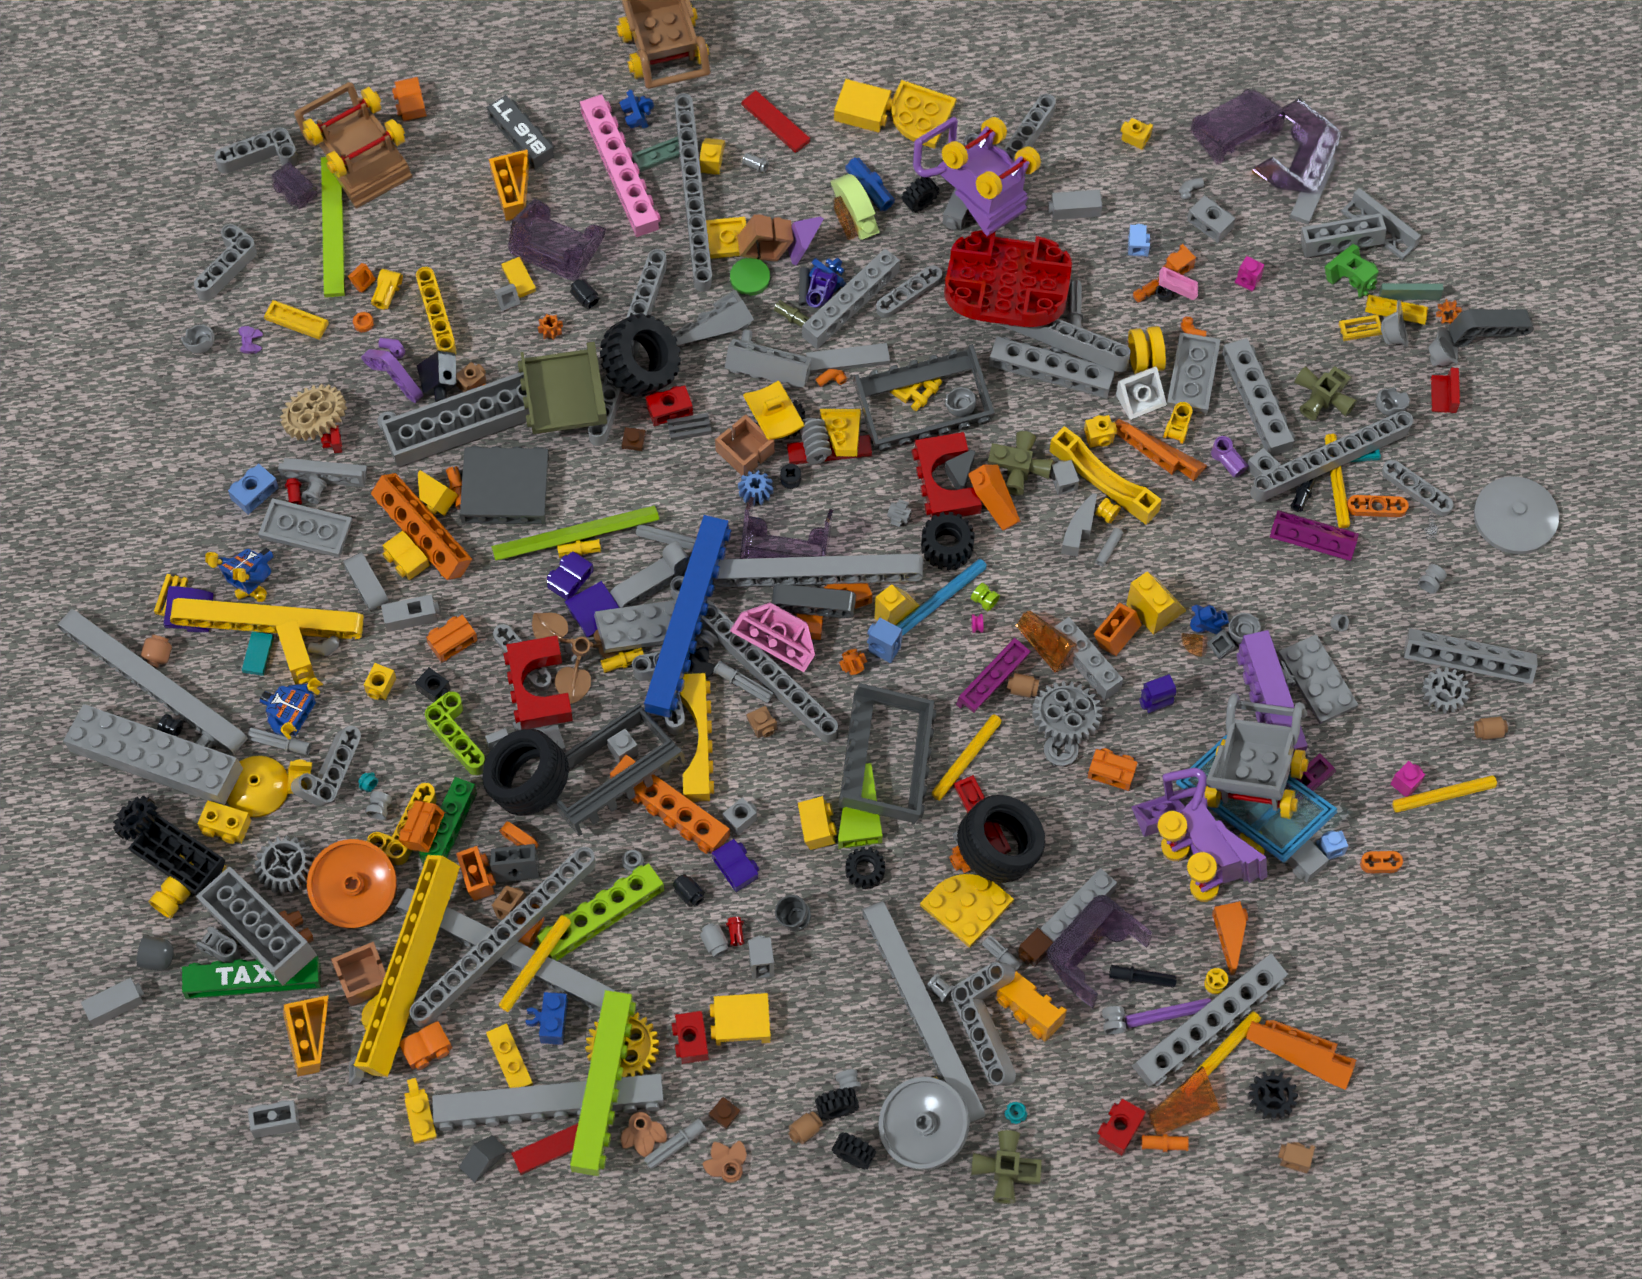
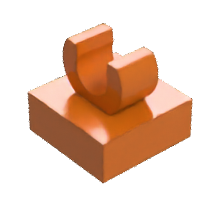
M361 263L348 275V278L359 292L366 290L376 280L368 266L364 263Z

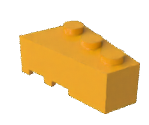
M528 149L489 159L491 175L506 221L525 216L529 174Z
M1016 971L1014 979L997 990V1001L1005 1009L1008 1007L1012 1010L1014 1018L1019 1023H1025L1030 1027L1029 1031L1036 1039L1041 1038L1045 1042L1064 1024L1067 1010L1062 1006L1058 1009L1050 1003L1052 998L1047 994L1043 997L1036 991L1035 985Z
M329 995L288 1003L283 1006V1016L297 1077L320 1072Z

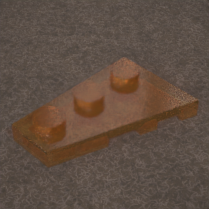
M1030 610L1023 613L1016 625L1054 673L1063 668L1077 646L1076 643Z
M1200 1067L1148 1113L1156 1135H1161L1220 1110L1205 1068Z

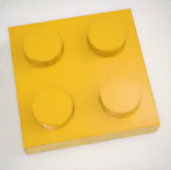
M735 217L706 220L710 259L740 256L738 234L745 227L746 218Z

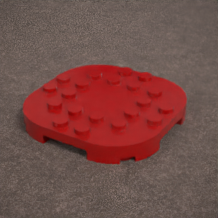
M983 230L971 232V235L965 239L960 237L956 240L951 248L944 287L945 300L955 312L973 320L1020 327L1047 325L1057 320L1063 314L1067 303L1072 260L1067 251L1063 252L1059 248L1058 243L1036 236L1035 242L995 237L996 231L986 236Z

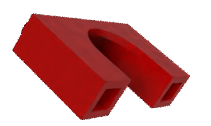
M964 432L915 440L912 457L913 461L918 462L916 474L918 479H922L923 485H920L921 496L926 497L927 503H924L926 516L930 515L931 519L934 515L939 517L942 512L945 515L953 512L954 516L960 514L962 517L981 514V500L976 494L974 487L947 490L940 487L932 477L933 471L939 465L968 451Z
M558 636L506 644L507 652L503 653L505 666L510 665L511 671L507 672L509 685L513 684L514 691H510L512 704L517 703L518 710H514L515 722L520 723L521 730L573 721L568 693L539 697L530 694L523 686L526 676L531 671L541 667L562 664Z

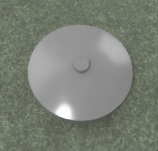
M1512 476L1497 479L1484 487L1475 502L1474 521L1481 536L1493 547L1511 554H1528L1540 550L1553 538L1559 523V512L1554 498L1543 486L1527 478Z
M917 1077L901 1083L888 1095L880 1111L879 1133L885 1149L899 1163L917 1170H931L950 1162L963 1148L969 1133V1112L964 1099L951 1085L937 1078Z

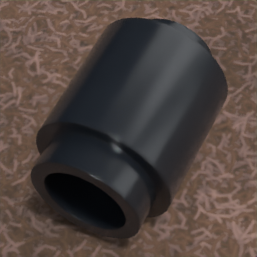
M577 279L572 283L570 293L582 307L590 309L599 302L598 293L585 279Z
M682 874L673 882L672 886L675 888V893L688 907H696L704 900L705 891L691 876Z

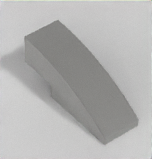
M1093 493L1074 514L1065 533L1061 554L1078 557L1081 538H1090L1097 494Z

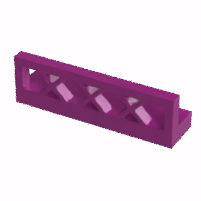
M1277 510L1270 533V538L1349 561L1352 560L1359 533L1279 510Z
M1014 637L961 693L956 705L960 709L965 705L975 713L1028 657L1031 651Z

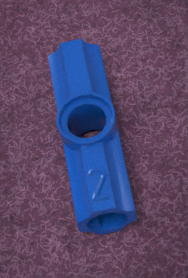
M853 158L845 166V170L857 178L868 197L880 211L889 209L895 203V199L883 186L880 176L876 172H871L860 158Z

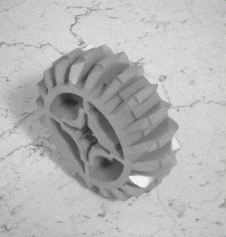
M287 835L284 837V840H281L277 836V842L273 843L271 840H268L269 846H262L261 850L263 853H257L256 856L259 860L254 862L255 867H257L255 873L259 876V882L264 883L266 889L271 888L273 893L280 889L281 894L284 895L286 889H289L290 893L293 894V887L297 886L301 890L302 886L300 883L307 884L309 869L315 858L313 854H310L311 848L305 847L306 844L303 840L298 842V838L294 836L290 841ZM282 851H292L288 854L282 853ZM273 856H275V862L272 865H270L271 868L267 869L269 861ZM280 859H282L283 862H286L288 864L289 870L286 868V866L283 867V865H281L282 863ZM302 860L300 869L297 873H294L295 866ZM281 875H285L288 878L280 879L275 878V876L279 877Z

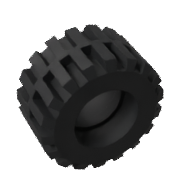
M942 512L939 517L936 515L932 516L931 521L928 520L922 530L921 551L924 554L925 560H930V565L933 567L937 564L938 569L941 570L943 567L951 570L952 566L958 569L960 568V563L965 565L967 559L971 558L974 548L975 533L973 532L972 524L968 525L969 521L966 518L962 519L960 514L954 516L953 512H949V515H945ZM943 535H951L957 538L959 543L952 547H946L939 544L936 539Z

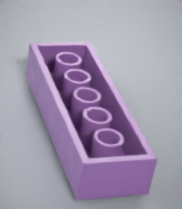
M1269 630L1244 635L1236 656L1239 666L1242 665L1244 669V682L1246 685L1249 684L1251 690L1249 692L1250 701L1253 703L1294 708ZM1256 711L1258 723L1286 727L1292 726V716ZM1300 726V734L1294 751L1297 749L1306 752L1307 743Z

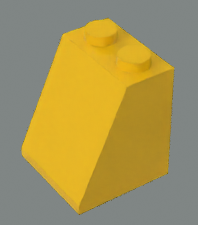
M1148 571L1131 582L1126 605L1137 612L1140 621L1153 635L1186 612V609L1167 588Z

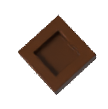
M625 427L621 445L622 449L642 451L646 430Z
M722 1097L708 1115L727 1130L741 1113V1110Z

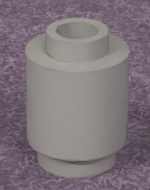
M711 923L702 928L703 932L700 933V937L708 953L712 954L713 958L724 955L729 951V943L720 925Z

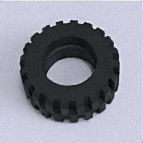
M636 314L612 325L606 331L600 348H602L600 358L603 360L601 365L607 372L606 377L608 380L611 379L613 381V385L617 389L621 388L623 393L627 395L631 393L635 397L648 396L667 387V385L674 381L675 376L679 372L677 366L681 364V358L679 357L681 351L680 347H677L676 344L678 340L676 336L673 337L671 334L672 330L669 326H664L663 321L660 319L655 320V317L652 315ZM632 340L637 341L645 348L650 362L648 371L641 368L635 361L631 350Z

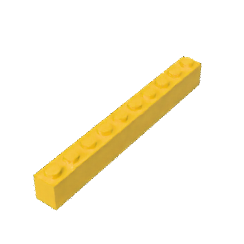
M427 855L354 1063L355 1067L373 1076L388 1077L392 1068L396 1051L407 1024L410 1008L414 1004L415 996L457 879L460 866L442 855Z

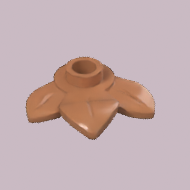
M644 1112L633 1114L629 1119V1126L621 1134L622 1147L625 1149L634 1145L636 1151L643 1157L651 1154L654 1142L662 1143L667 1141V1135L663 1126L658 1122L651 1121L649 1115ZM642 1119L645 1122L644 1127L638 1128L636 1121Z
M737 1141L729 1149L724 1144L713 1142L711 1148L712 1159L702 1163L705 1171L710 1176L721 1177L728 1183L737 1182L742 1177V1165L746 1160V1150L743 1143ZM734 1168L736 1172L733 1175H729L727 1170Z

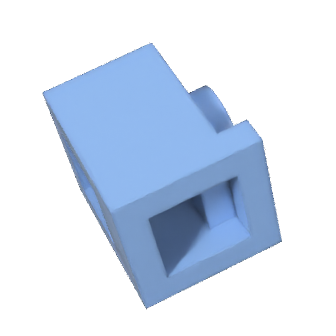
M1143 224L1130 225L1128 255L1148 257L1150 234H1146V226Z
M1342 830L1338 832L1328 831L1322 835L1320 840L1316 841L1319 850L1329 860L1345 855L1348 848Z

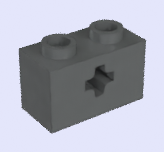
M535 844L491 849V869L495 882L539 878V859Z

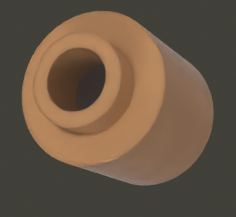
M1014 673V677L1009 676L1007 689H1010V694L1028 698H1031V696L1036 697L1039 680L1034 679L1033 676Z
M1501 716L1481 718L1479 721H1475L1474 732L1476 738H1481L1482 740L1504 738L1505 733L1508 732L1507 721L1503 720Z
M813 1111L809 1114L805 1113L789 1125L790 1131L788 1135L793 1142L804 1144L820 1131L823 1123Z

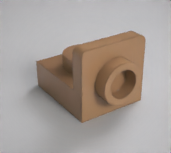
M766 705L746 714V718L757 738L762 736L764 738L769 737L777 730V721L772 718Z

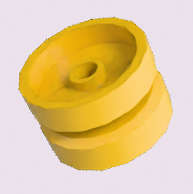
M1148 327L1145 334L1140 328L1130 329L1128 331V347L1131 351L1130 362L1133 373L1137 374L1148 370V366L1149 368L1157 367L1158 371H1164L1166 354L1160 327Z

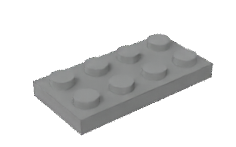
M1180 332L1167 407L1174 408L1179 402H1187L1191 405L1192 411L1207 414L1221 339Z
M272 498L258 536L261 539L340 558L353 520L351 517Z
M677 600L595 611L594 617L604 653L663 645Z
M1317 635L1278 652L1279 657L1284 661L1291 676L1296 678L1295 683L1320 725L1358 708L1357 701Z

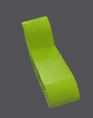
M447 692L425 710L427 725L470 774L475 776L483 774L485 756L454 721L463 711L461 697L457 692ZM452 702L458 703V704H457L456 706H454V707H449V706H448V705H449L450 703H452ZM435 715L440 716V718L437 720H431V718ZM448 730L454 731L451 735L444 734ZM462 745L467 746L465 750H458Z

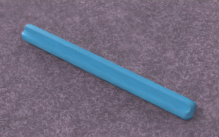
M978 559L900 621L896 626L902 629V636L986 570V563L982 559Z

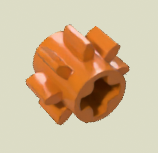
M1445 299L1443 304L1438 303V308L1441 311L1436 312V317H1442L1441 324L1445 322L1451 324L1459 315L1457 313L1462 312L1461 307H1456V300L1450 302L1448 299Z
M546 314L543 319H539L538 333H543L544 339L552 338L555 340L557 335H562L561 328L563 327V322L558 321L557 315Z
M850 649L842 654L843 660L839 661L842 671L855 675L865 669L863 664L868 661L864 653L858 652L857 649Z
M959 847L952 848L953 854L949 856V859L956 871L961 869L964 873L972 870L963 859Z

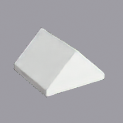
M1157 367L1118 381L1116 396L1130 420L1167 405Z

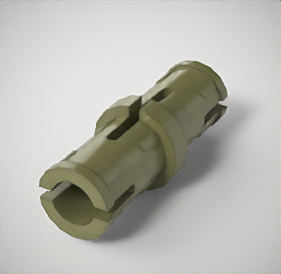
M779 300L774 307L775 312L787 318L788 322L795 323L800 327L810 319L801 313L800 309L793 308L782 300Z

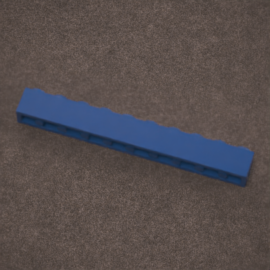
M707 515L703 516L645 698V712L670 718L672 711L677 710L679 702L677 698L678 691L682 692L685 683V679H683L684 672L688 673L691 664L689 656L690 653L694 654L697 641L694 640L696 634L700 635L703 623L700 621L702 615L706 616L708 603L706 602L708 597L713 595L714 585L712 583L714 578H718L720 572L719 560H723L726 548H724L725 541L729 542L732 530L729 529L728 520Z

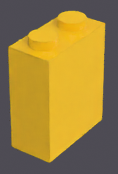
M845 79L834 109V121L879 133L881 126L885 127L888 118V115H886L887 110L891 111L893 102L891 90Z
M297 620L276 626L295 685L305 684L312 678H316Z

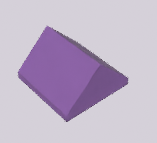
M815 217L796 221L792 224L793 242L787 249L793 265L797 266L824 218Z
M1165 795L1132 806L1144 837L1159 832L1158 820L1164 813L1168 811L1182 813V810L1185 808L1178 799L1168 801Z

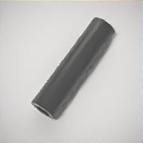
M807 267L799 269V306L801 307L809 306L806 297L809 291L810 269Z

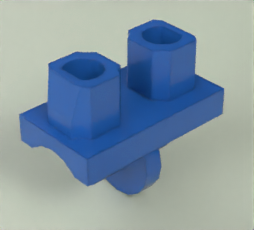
M632 89L627 91L628 97L620 101L621 108L625 114L633 110L632 114L625 117L627 125L630 128L639 125L643 129L649 127L645 115L651 114L650 110L654 107L653 100L646 99L645 96H641L639 100L638 97L634 96Z
M815 258L812 261L814 267L809 273L810 278L816 268H820L822 272L829 274L836 272L843 274L842 260L836 258L832 261L828 258L825 262L829 265L828 268ZM837 275L838 280L833 293L836 292L839 289V287L843 288L847 284L843 281L844 279L841 278L839 275Z
M1194 605L1191 607L1195 616L1191 619L1190 627L1194 632L1201 633L1206 630L1218 634L1222 631L1221 626L1229 623L1226 611L1216 612V609L1211 605L1206 607Z

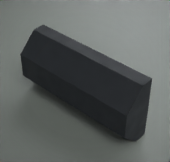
M159 815L154 816L153 819L155 821L148 825L149 829H144L143 835L139 834L128 849L165 875L180 882L195 895L199 894L222 873L225 864L224 858Z

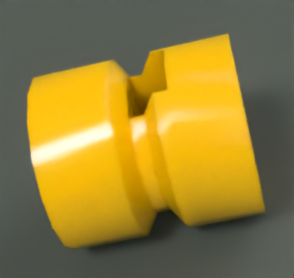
M168 876L161 885L162 891H156L148 902L158 912L171 919L179 909L178 904H183L191 893L180 882Z

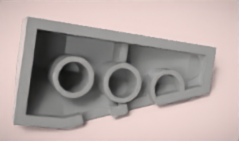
M733 290L712 305L715 308L712 311H703L698 315L696 323H687L675 332L673 337L676 336L678 340L676 344L680 345L745 329L750 326L754 318L736 290Z

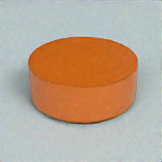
M360 312L354 316L353 325L359 332H368L373 328L374 320L370 313Z

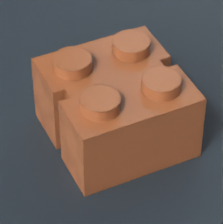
M754 214L738 234L740 256L757 259L756 240H758L760 260L778 261L793 242L791 220L780 217L771 220V217Z
M746 414L732 425V430L728 428L715 439L716 452L741 476H747L749 470L752 472L758 467V462L761 464L774 454V440H768L762 429Z
M374 942L331 959L350 1007L379 994L386 971Z

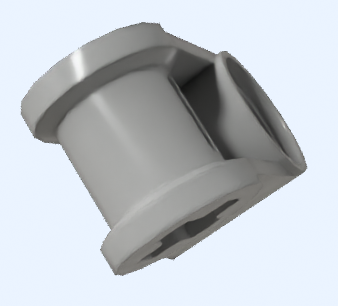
M208 926V932L201 942L196 944L201 951L214 956L224 963H234L235 960L241 957V952L236 942L211 926ZM233 948L230 954H224L227 949Z

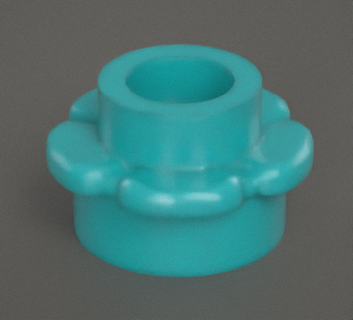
M373 772L364 773L358 781L360 790H365L367 793L371 792L379 782Z
M1020 1102L1009 1103L1007 1110H1005L1006 1119L1010 1120L1013 1124H1019L1021 1121H1024L1027 1118L1024 1104Z

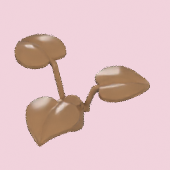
M534 613L532 630L536 639L557 635L558 642L572 644V652L577 656L574 669L564 667L558 671L555 677L556 690L559 694L568 693L570 704L581 700L591 686L589 672L578 670L581 657L588 653L590 647H599V654L603 658L614 657L619 652H626V650L604 653L598 629L594 632V640L597 644H593L586 637H578L575 640L563 639L568 633V623L563 616L557 613Z

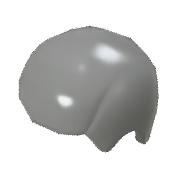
M204 324L195 325L191 329H186L185 337L182 336L181 340L190 352L203 354L212 347L215 335L210 327Z
M955 388L949 394H946L945 406L953 416H968L976 407V396L968 388Z
M1396 387L1384 388L1378 392L1375 404L1383 414L1391 416L1400 411H1405L1409 406L1410 399L1406 392H1397Z
M1240 613L1232 618L1228 629L1231 638L1241 644L1244 635L1261 632V625L1259 619L1252 614Z

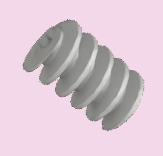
M816 418L803 419L804 427L800 429V433L804 442L806 460L810 464H820L832 453L829 448L830 443L827 441L828 435L825 434L827 432L826 427H824L825 421Z

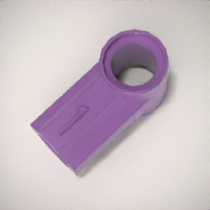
M1219 436L1215 439L1211 455L1215 460L1222 463L1233 478L1238 477L1248 469L1249 465L1232 447L1233 443L1230 438ZM1218 447H1223L1225 451L1220 450Z

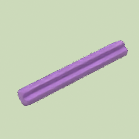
M1207 998L1125 1016V1022L1127 1027L1131 1028L1196 1014L1212 1000Z

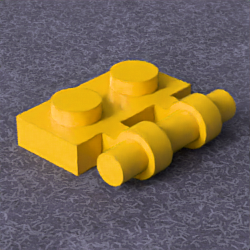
M937 378L934 381L930 380L890 391V393L905 404L910 399H913L915 402L911 405V408L914 411H918L920 407H924L928 403V398L932 394L937 393L939 386L943 382L940 378ZM921 386H924L926 389L922 394L917 392Z

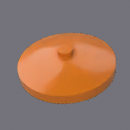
M359 839L341 840L326 847L313 861L307 877L308 897L315 911L327 922L347 929L362 928L379 920L391 907L397 891L396 871L389 857L379 847Z

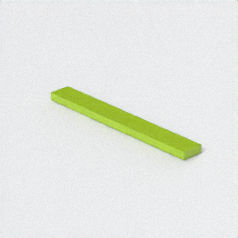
M321 157L324 297L345 296L343 189L334 173L332 174L326 164L328 162L327 158Z
M654 505L494 545L491 548L497 561L659 520V515Z

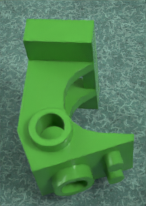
M1355 244L1350 245L1324 266L1329 283L1334 284L1345 276L1349 278L1351 286L1357 288L1359 298L1363 295L1368 296V291L1376 289L1375 285L1379 271L1374 263L1360 257L1359 247Z

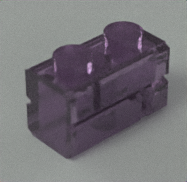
M287 162L271 176L273 181L272 187L278 194L282 192L285 195V200L290 206L295 205L298 209H301L318 196L316 187L290 162Z

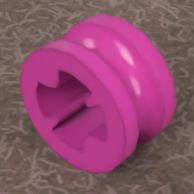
M979 614V616L971 615L972 633L976 631L983 633V614Z

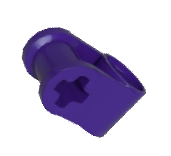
M820 268L814 270L806 297L809 306L820 309L832 298L838 280L836 273L822 272ZM820 295L821 301L817 304L816 299L817 296Z

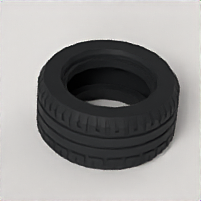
M523 729L512 732L496 743L485 760L482 778L484 789L496 803L513 815L527 816L539 813L557 800L567 783L569 774L567 756L563 749L540 730ZM540 757L538 768L532 777L521 786L511 788L514 775L519 768L528 760Z
M992 795L981 799L963 817L958 827V847L966 864L979 876L993 882L1009 883L1022 878L1040 860L1044 853L1045 833L1041 821L1028 805L1011 796ZM986 822H995L1006 827L1014 835L1018 843V855H1005L997 851L989 843L985 835L984 824Z

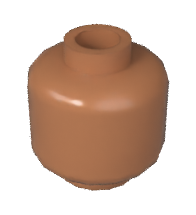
M157 635L146 638L141 657L147 660L148 664L159 668V664H167L172 650V645L168 643L169 639Z

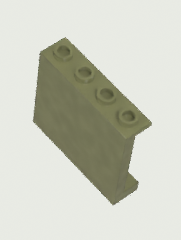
M588 342L587 349L530 358H524V352H520L521 360L518 361L519 373H524V378L520 379L522 391L527 393V396L523 397L524 408L529 409L530 413L526 415L527 427H532L533 435L607 424L595 342Z

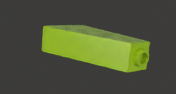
M867 763L865 765L861 798L877 801L872 765ZM848 807L843 808L838 835L839 849L882 843L883 835L878 814Z

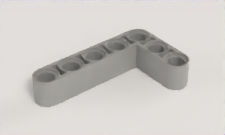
M1042 94L1006 146L1002 147L998 144L994 146L1004 150L1012 161L1015 162L1016 152L1026 146L1032 147L1054 115L1056 103L1054 96ZM970 133L965 136L964 146L977 139L979 135Z
M998 962L987 965L955 985L951 996L988 1081L993 1085L1009 1086L1014 1083L1016 1073L983 1000L1009 984L1015 977V970L1012 965ZM1000 969H1002V975H1001V977H1000V975H999ZM983 1031L985 1032V1037H984V1039H983V1037H982ZM992 1051L994 1052L993 1059L991 1058ZM1001 1071L1003 1072L1002 1080L1000 1078Z

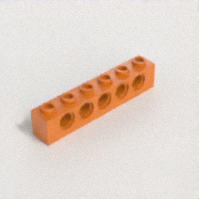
M396 473L381 475L371 492L377 503L384 508L390 518L399 525L402 531L408 535L446 580L462 577L473 559Z
M625 755L610 773V779L636 761ZM651 775L653 779L652 786L646 787L642 781L633 787L636 795L631 800L634 803L639 804L640 802L646 806L645 809L652 816L658 815L661 817L667 827L671 829L675 827L680 831V835L687 841L693 840L697 843V847L702 852L712 854L730 837V828L656 775ZM649 792L657 793L654 797L646 796ZM666 804H672L674 806L670 810L663 808ZM685 816L691 818L688 822H683L680 819ZM700 829H707L709 831L704 835L698 833Z

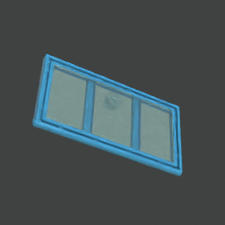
M1227 734L1191 768H1199L1208 776L1216 757L1217 746L1221 745L1222 740L1227 738ZM1290 774L1285 789L1294 790L1295 799H1298L1297 811L1293 812L1291 819L1281 818V809L1278 808V811H1273L1271 804L1228 798V803H1223L1220 800L1218 808L1208 807L1283 863L1337 813L1336 807L1297 779L1292 778ZM1198 778L1180 779L1176 781V784L1182 789L1197 787Z

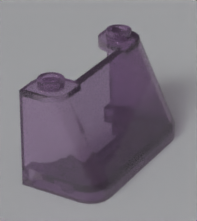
M1247 89L1241 95L1204 115L1196 116L1192 120L1190 132L1216 165L1225 161L1224 155L1227 152L1233 153L1235 146L1263 131L1266 134L1270 133V131L1273 134L1282 131L1286 112L1281 106L1257 90Z
M533 199L512 220L508 243L510 253L515 257L520 256L521 260L566 279L577 280L583 274L603 241L606 228L591 224L585 229L584 233H581L550 220L551 210L548 205Z

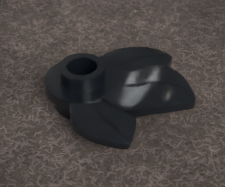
M708 647L698 648L694 654L690 653L689 660H691L689 669L691 671L684 674L705 673L706 677L713 674L715 665L708 663Z

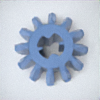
M749 470L748 476L742 475L741 482L738 483L739 496L744 497L745 503L751 500L752 506L757 501L762 505L763 499L769 501L770 494L773 493V482L771 479H768L766 473L760 475V471L757 470L756 474H753Z

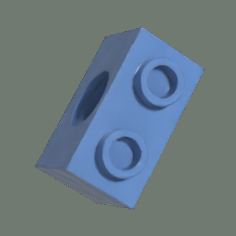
M257 464L254 468H250L243 478L234 482L228 493L231 500L249 515L274 493L279 486L276 478L260 464ZM253 486L256 487V488L253 489V490H248L250 487H253Z
M879 618L876 624H871L867 632L869 635L867 640L869 644L868 652L891 663L901 648L902 629Z

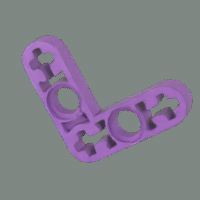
M369 349L361 356L363 362L372 370L387 371L405 396L413 403H416L423 397L422 391L390 352Z

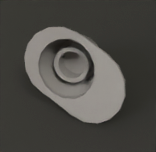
M1398 300L1397 312L1384 318L1381 324V332L1385 343L1403 344L1407 348L1409 345L1408 334L1403 320L1401 301Z
M1439 327L1436 339L1428 347L1431 364L1442 367L1452 363L1458 364V348L1454 346L1450 332L1444 327Z

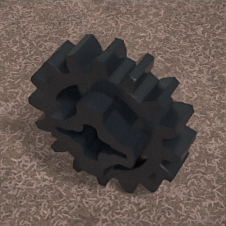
M144 795L141 798L135 797L132 802L129 800L126 807L122 806L120 812L116 814L118 819L113 821L115 833L126 840H129L130 837L135 839L139 834L143 835V830H148V825L155 821L153 817L158 814L155 811L158 807L149 797L146 798Z
M1274 1070L1271 1071L1270 1076L1265 1071L1262 1072L1261 1078L1256 1076L1254 1078L1255 1084H1250L1249 1089L1251 1092L1247 1095V1098L1253 1099L1250 1101V1107H1257L1254 1113L1262 1112V1119L1269 1115L1271 1121H1274L1276 1116L1283 1120L1285 1113L1290 1115L1292 1113L1291 1108H1295L1297 1102L1294 1100L1298 1098V1094L1293 1093L1297 1086L1289 1084L1291 1078L1283 1079V1072L1279 1076H1275ZM1258 1090H1260V1093L1262 1094L1261 1101L1258 1097ZM1285 1090H1286L1287 1096H1288V1100H1287V1101H1286V1098L1284 1097V1091H1285ZM1273 1093L1277 1094V1097L1274 1096L1271 1098L1269 1097V1094L1272 1095Z

